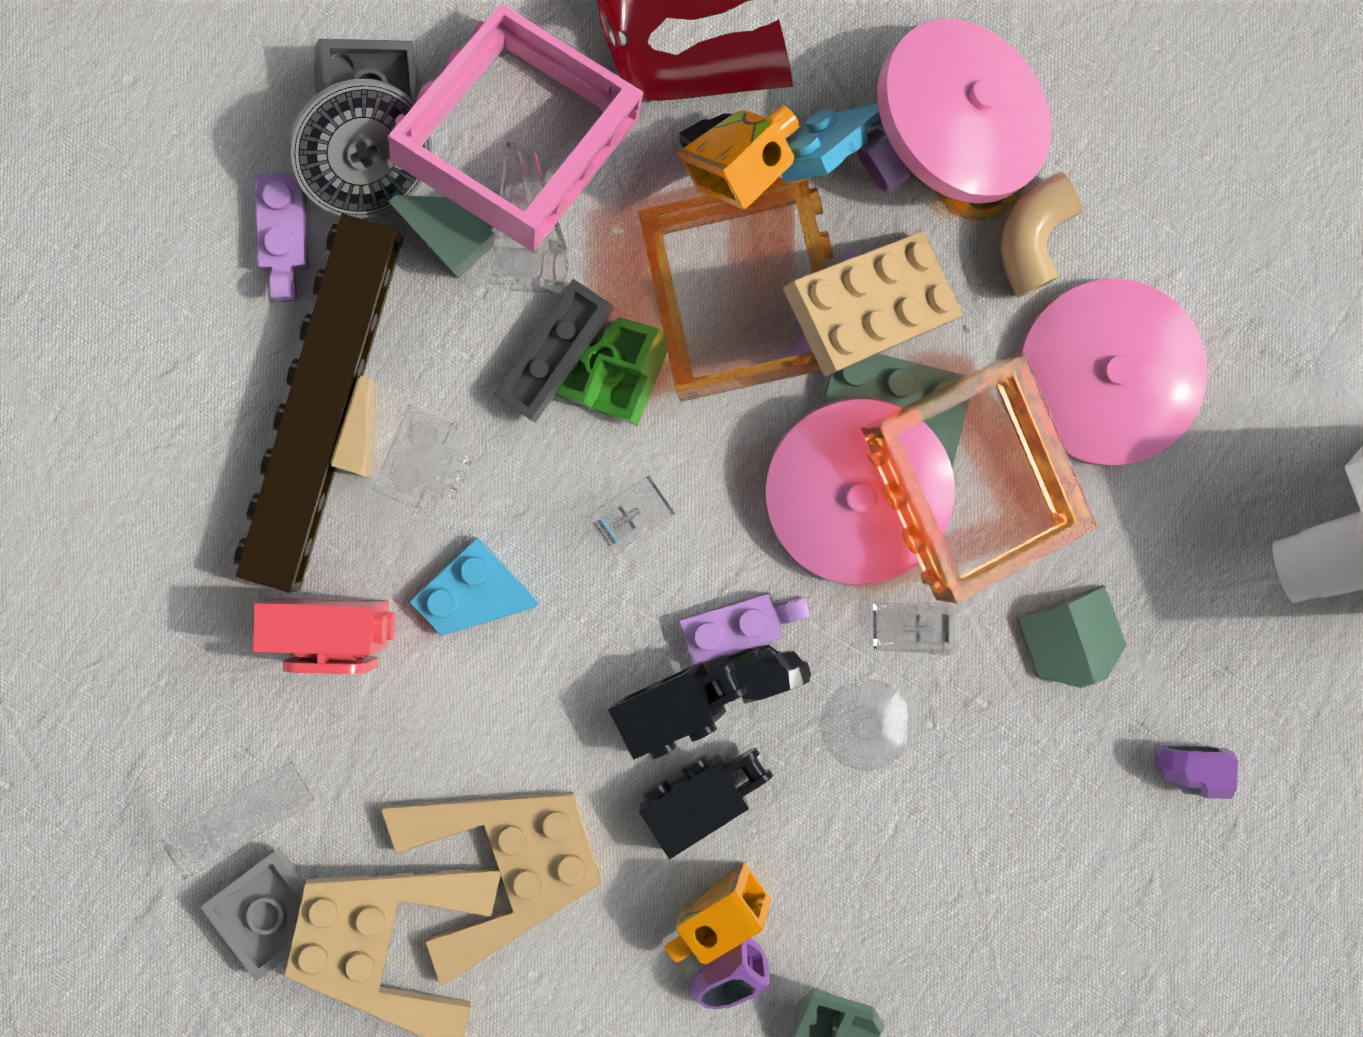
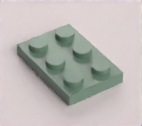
M876 354L831 374L823 404L850 397H869L900 405L914 413L930 427L943 445L951 467H953L975 378Z

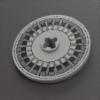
M363 78L333 84L310 99L296 118L289 140L291 168L299 186L307 197L317 206L332 214L341 216L343 213L357 218H370L394 210L395 208L388 201L395 195L412 196L422 181L391 162L389 140L387 137L396 127L395 118L400 114L406 115L415 105V102L406 93L391 84ZM430 136L422 147L432 153V139ZM360 141H364L367 145L366 153L368 156L359 159L355 153L357 151L355 144Z

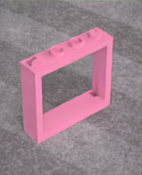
M501 3L485 23L481 20L478 21L473 30L472 38L462 49L456 48L450 54L445 63L444 71L434 82L428 81L424 84L418 93L416 104L406 115L400 114L395 118L396 127L387 137L389 140L390 160L398 167L534 253L640 117L643 91ZM504 48L604 110L599 119L525 211H522L422 147Z

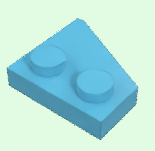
M878 103L834 113L830 109H825L809 116L796 139L790 144L794 160L793 164L781 174L784 182L826 175L840 165L848 155L865 145L869 141L865 130L872 126L882 125Z
M477 538L416 595L410 603L443 636L532 609L540 601L480 538Z

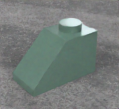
M395 195L388 201L458 278L500 241L492 231L494 227L447 197Z

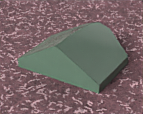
M1105 586L1016 617L1036 674L1041 678L1079 688L1096 684L1108 678L1126 647V642Z
M813 989L800 1000L789 1037H880L884 1029V1023L873 1006Z

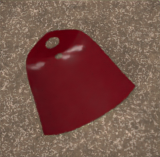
M597 0L603 33L619 75L622 79L643 91V99L678 100L793 87L790 63L779 19L752 31L727 33L698 42L678 55L655 50L648 43L650 34L667 18L701 19L723 14L751 0ZM606 18L611 26L614 35L615 46L612 43L608 33V29L606 26ZM619 30L625 31L628 36L629 42L626 46L622 45Z

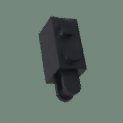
M702 661L623 697L610 707L608 711L633 760L648 753L652 760L657 759L677 748L675 741L689 735L691 741L694 742L716 731L715 722L726 712L724 705L748 692L745 685H739L733 673V670L736 669L734 662L726 663L709 672L706 671ZM712 681H717L723 694L718 695Z
M756 747L744 752L725 765L718 754L709 760L706 755H702L682 769L685 774L683 777L670 785L666 779L662 780L642 794L645 801L640 803L639 813L669 860L749 810L748 801L745 796L774 776L770 769L765 770L759 762L757 756L760 753ZM742 768L749 780L738 786L731 774Z

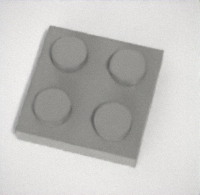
M278 847L200 906L201 910L255 981H258L289 957L305 881Z

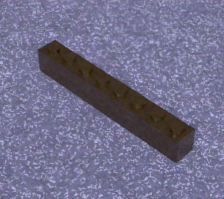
M342 213L339 224L334 223L329 230L326 250L330 251L326 268L319 269L314 281L313 295L317 296L313 313H307L301 325L300 340L304 341L299 359H293L287 373L286 383L291 386L286 404L281 403L275 414L273 429L278 431L273 449L268 448L261 462L260 474L265 476L260 494L255 493L248 506L247 519L251 520V525L247 538H241L234 554V564L239 565L235 576L237 578L288 593L301 591L337 467L331 466L332 463L330 461L357 378L364 376L404 240V236L397 229Z

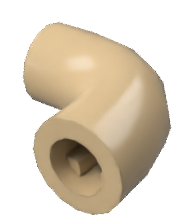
M1063 171L1037 183L1018 198L1003 223L1000 254L1006 276L1017 298L1025 296L1060 277L1048 253V237L1058 225L1082 213L1078 194Z

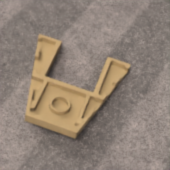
M574 792L514 796V798L490 800L488 798L470 799V801L442 803V801L425 802L419 805H387L381 809L396 854L481 825L485 826L512 910L427 938L425 943L440 986L445 985L602 884L603 879Z
M492 866L489 869L464 871V869L442 870L440 873L413 874V872L394 873V876L382 877L361 875L306 879L284 977L421 1037H464L471 1009L470 1001L381 987V979L399 901L491 917L501 876L499 868Z

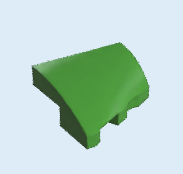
M618 317L604 331L600 342L585 350L579 359L582 363L565 379L555 396L603 415L638 426L672 341L658 328Z

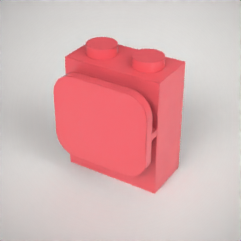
M276 598L254 603L253 652L294 653V657L283 661L284 672L323 674L367 673L378 667V657L364 655H371L386 648L388 640L394 639L396 627L395 613L388 612L389 601Z

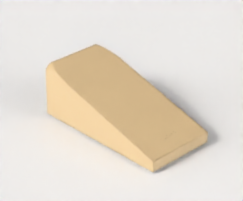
M363 376L357 378L330 461L332 463L331 466L365 477H372L374 463L375 381Z

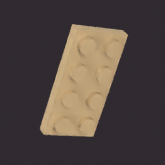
M924 231L799 278L783 287L824 377L963 316Z

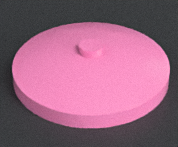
M937 19L925 22L909 31L886 56L881 67L877 85V101L881 122L896 154L905 166L923 183L955 200L969 203H989L1004 199L1015 193L1031 181L1039 172L1046 159L1050 145L1051 122L1049 109L1043 90L1032 69L1008 42L987 28L972 22L959 19Z
M1102 279L1084 283L1066 291L1046 305L1033 320L1024 336L1016 369L1017 387L1021 404L1026 416L1039 435L1056 450L1070 458L1102 466H1117L1140 462L1159 454L1175 443L1185 433L1197 415L1203 401L1207 380V363L1203 343L1195 325L1186 312L1173 299L1156 288L1126 279Z
M850 397L838 399L806 413L781 438L770 460L766 477L767 511L773 530L782 546L807 570L825 579L844 584L863 585L887 581L906 573L921 563L933 551L944 535L950 522L955 498V484L951 463L943 445L934 432L911 411L895 403L878 398Z

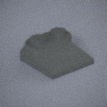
M318 39L315 44L314 62L316 94L342 81L362 78L374 79L397 87L406 93L416 104L418 93L413 41Z

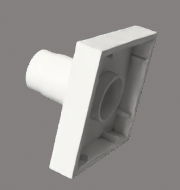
M1363 446L1344 466L1360 510L1273 542V558L1280 582L1286 595L1294 604L1318 597L1328 598L1363 590Z

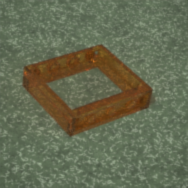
M783 177L777 178L745 210L712 196L704 195L638 211L674 386L680 402L821 371L813 352L695 378L665 240V234L796 204L811 274L826 269L825 260L833 259L828 231L819 232L815 216L823 214L821 198L817 187L809 189L807 178L784 182Z
M1026 354L1002 357L861 428L871 451L866 455L870 462L878 467L885 482L883 486L884 496L891 508L898 512L903 523L902 536L908 549L917 555L923 569L921 573L922 583L930 586L935 599L938 601L957 604L1098 527ZM996 385L1055 526L960 577L898 434Z

